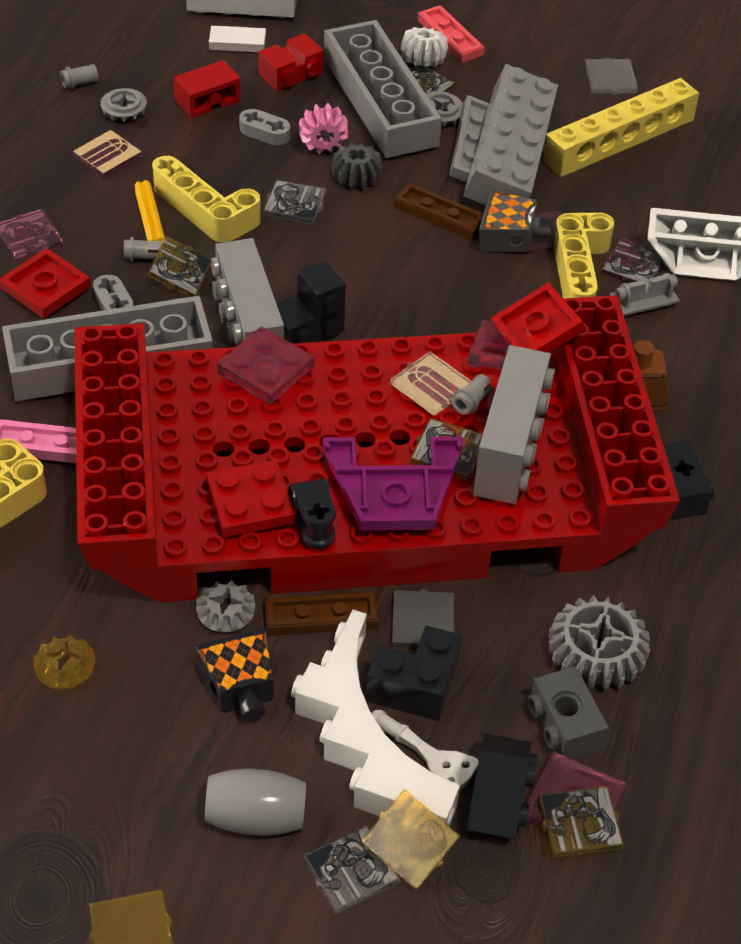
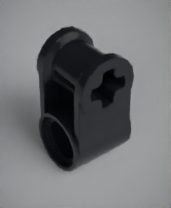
M320 478L289 484L288 493L296 514L302 540L311 548L323 549L329 547L335 540V529L332 522H334L336 517V510L327 479Z

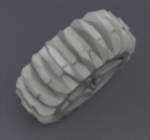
M593 595L589 599V603H586L581 598H578L574 606L567 603L563 611L557 613L549 630L548 650L549 654L553 655V666H561V670L576 666L584 682H587L589 691L595 684L600 685L605 692L610 684L620 689L624 685V681L632 683L637 673L641 674V671L644 670L646 659H648L650 653L649 632L645 631L644 620L636 619L635 609L625 611L623 601L618 605L611 604L609 596L604 602H598ZM598 638H601L600 648H597Z

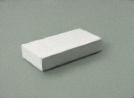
M211 26L209 50L258 53V51L265 49L266 28Z

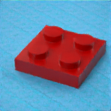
M48 248L0 278V289L43 319L91 287L89 276Z
M549 282L491 317L494 327L509 345L550 353L586 330L580 317Z
M277 460L206 472L207 487L223 537L295 524L296 514Z

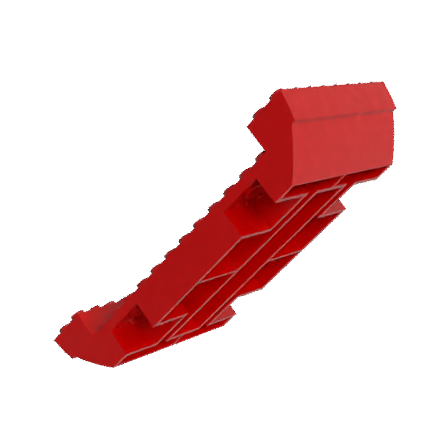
M618 295L563 298L583 321L586 330L550 352L549 368L555 369L551 390L545 389V393H550L551 399L547 414L540 415L539 417L545 420L541 438L537 441L533 440V443L538 444L534 465H531L530 468L526 467L527 470H531L527 491L520 490L516 505L474 496L478 455L473 452L469 462L473 457H477L470 474L467 475L457 471L454 473L435 530H360L323 453V437H355L357 466L431 465V463L412 458L430 420L443 423L442 426H451L456 431V437H460L463 429L467 430L463 438L462 451L469 452L466 446L473 443L477 433L481 434L476 445L479 449L509 347L507 341L498 331L147 352L144 323L74 327L78 546L93 571H102L116 581L161 603L196 600L198 598L196 573L269 568L271 594L488 578L491 551L552 547L558 573L595 570L640 542L653 531L662 530L679 504L680 499ZM430 357L467 384L472 382L477 375L482 374L492 381L489 385H493L494 388L489 395L478 403V409L474 413L460 414L453 407V396L428 378L417 375L419 381L423 378L421 382L450 402L449 404L422 384L416 383L418 381L415 375L408 377V381L412 386L416 383L414 387L443 407L433 415L392 385V383ZM421 368L417 373L427 376L432 371ZM417 369L411 371L409 375L415 373ZM435 373L428 375L429 378L454 395L457 391L456 388ZM439 435L438 437H452V436H450V435ZM277 460L287 490L288 485L291 483L326 478L336 510V517L334 522H332L335 529L334 542L329 547L323 549L307 546L302 540L296 519L295 524L223 537L207 487L206 472Z

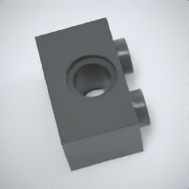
M574 666L534 678L531 695L528 696V706L533 717H539L544 727L545 741L550 749H555L560 761L564 762L604 749L609 727L577 667Z

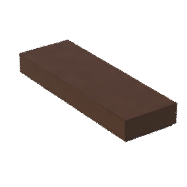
M409 183L394 199V208L473 240L479 233L484 213Z
M375 591L265 598L267 636L336 632L341 621L347 622L352 609L367 614L366 630L378 629L379 619Z

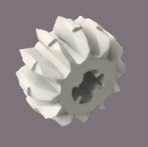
M413 27L412 30L405 31L401 42V56L407 63H414L415 66L420 65L424 68L426 66L436 67L443 64L448 48L447 37L441 31H434L433 28Z

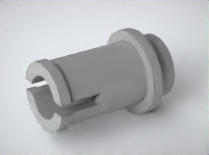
M94 64L73 69L65 67V70L60 71V77L64 88L74 89L76 85L97 82L98 72Z
M130 237V240H124L123 258L130 259V262H133V259L157 260L161 258V252L152 250H161L162 241L134 240V237Z
M479 374L465 388L458 389L454 393L452 400L455 410L460 414L474 413L478 409V403L493 391V385H489L492 381L487 376Z

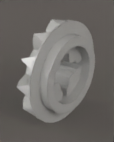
M115 89L106 93L101 99L104 116L111 117L112 121L122 119L123 122L126 119L136 120L137 116L144 115L147 108L146 97L134 89Z
M433 91L426 93L435 109H438L437 112L442 118L441 125L443 127L447 123L455 125L461 115L463 105L461 100L448 92Z
M232 580L228 584H220L216 581L211 588L203 587L202 595L196 598L197 616L201 623L211 630L218 632L239 630L246 626L255 614L254 595L248 592L246 585L237 586ZM230 598L231 605L222 614L220 604H223L224 599Z

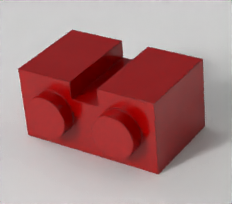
M305 33L286 40V47L281 48L276 44L258 51L259 75L276 91L323 74L324 50Z
M224 60L173 77L175 101L190 118L211 112L212 105L218 104L220 108L241 101L240 77Z

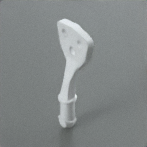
M375 710L371 713L384 732L394 737L395 741L401 742L415 750L426 762V766L431 773L460 785V790L470 783L478 768L479 761L477 758L458 751L437 750L421 740L409 729L408 725H402L389 717L385 711Z

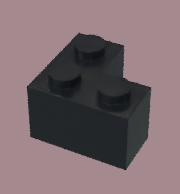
M326 261L298 271L297 296L277 303L284 324V344L319 342L344 331L346 284Z
M425 625L415 655L378 645L367 674L366 702L440 721L458 666L462 634Z
M484 734L467 830L516 839L518 827L526 828L530 803L522 802L524 788H533L538 755L530 754L532 742Z

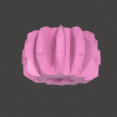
M327 103L324 108H320L315 104L314 111L305 109L304 118H301L299 121L300 139L306 143V147L309 150L316 148L317 152L321 154L324 149H328L332 153L334 146H342L343 140L348 138L347 118L345 115H342L339 107L331 109V106Z

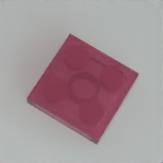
M261 326L217 363V373L267 403L272 404L314 367L315 357Z

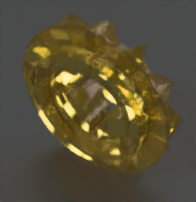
M70 633L67 638L58 639L56 636H53L52 641L48 644L41 643L39 652L33 655L34 671L37 678L45 685L57 689L72 688L83 683L89 678L95 667L93 648L87 645L84 638L80 640L74 639ZM68 653L70 660H67L62 670H60L58 660L62 658L63 654Z

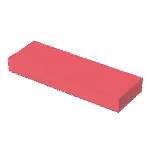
M441 5L418 12L417 21L427 29L433 28L434 31H441L447 37V50L461 63L484 56L485 47Z

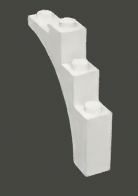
M352 609L347 622L341 621L338 625L334 637V643L336 644L332 651L327 650L325 652L321 666L310 662L304 675L296 677L291 691V696L295 697V714L324 723L320 735V742L324 743V760L355 770L349 789L354 791L353 807L392 820V818L385 816L388 813L394 814L390 810H399L407 799L412 796L415 800L405 810V819L400 824L409 826L424 807L427 811L413 827L414 829L418 830L419 826L428 819L435 822L438 821L443 830L446 827L449 828L458 805L460 785L431 773L406 756L385 735L369 711L360 688L357 669L358 656L366 635L367 614ZM425 827L421 830L422 832L430 834Z

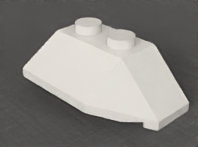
M661 208L650 209L647 239L673 275L733 282L741 278L740 216Z

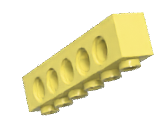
M679 78L546 134L542 162L561 178L694 120L699 92L682 78Z

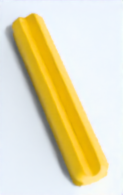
M147 180L143 182L137 181L134 185L135 194L147 241H162L163 247L165 236L151 183Z

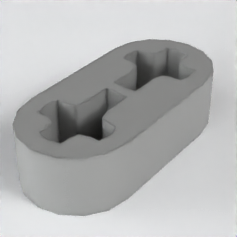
M247 109L240 113L239 128L242 134L276 146L289 142L290 123L287 120L257 109Z
M107 274L99 276L94 280V298L101 311L116 309L114 308L116 306L119 308L134 306L132 298L117 276Z

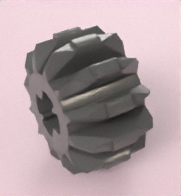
M350 143L348 147L340 146L339 151L334 153V158H332V174L334 175V180L340 182L341 187L350 186L351 190L359 187L364 190L365 186L372 187L375 185V181L380 179L382 173L380 153L374 151L373 146L364 147L363 143L359 145Z

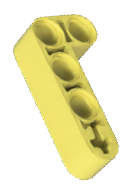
M161 156L153 161L154 191L214 241L220 243L230 242L259 226L261 211L260 195L257 191L241 189L227 197H223L176 158Z
M565 213L557 218L553 248L563 298L596 297L598 285L591 254H602L610 249L614 220L608 214Z
M8 438L0 440V528L41 502L47 494L42 463L19 442Z

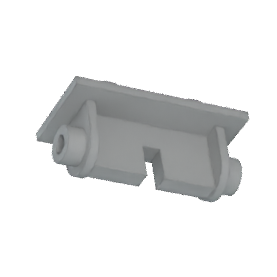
M669 273L649 278L648 284L644 280L628 284L623 283L620 285V288H616L615 292L609 294V296L618 295L624 316L680 302L673 291V288L678 286L677 277Z

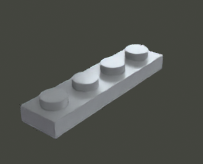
M469 95L466 96L462 105L449 173L450 176L463 182L468 180L489 103Z

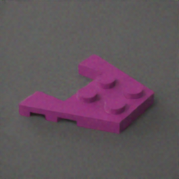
M323 437V453L360 530H435L462 452L463 437H431V465L357 466L355 437Z

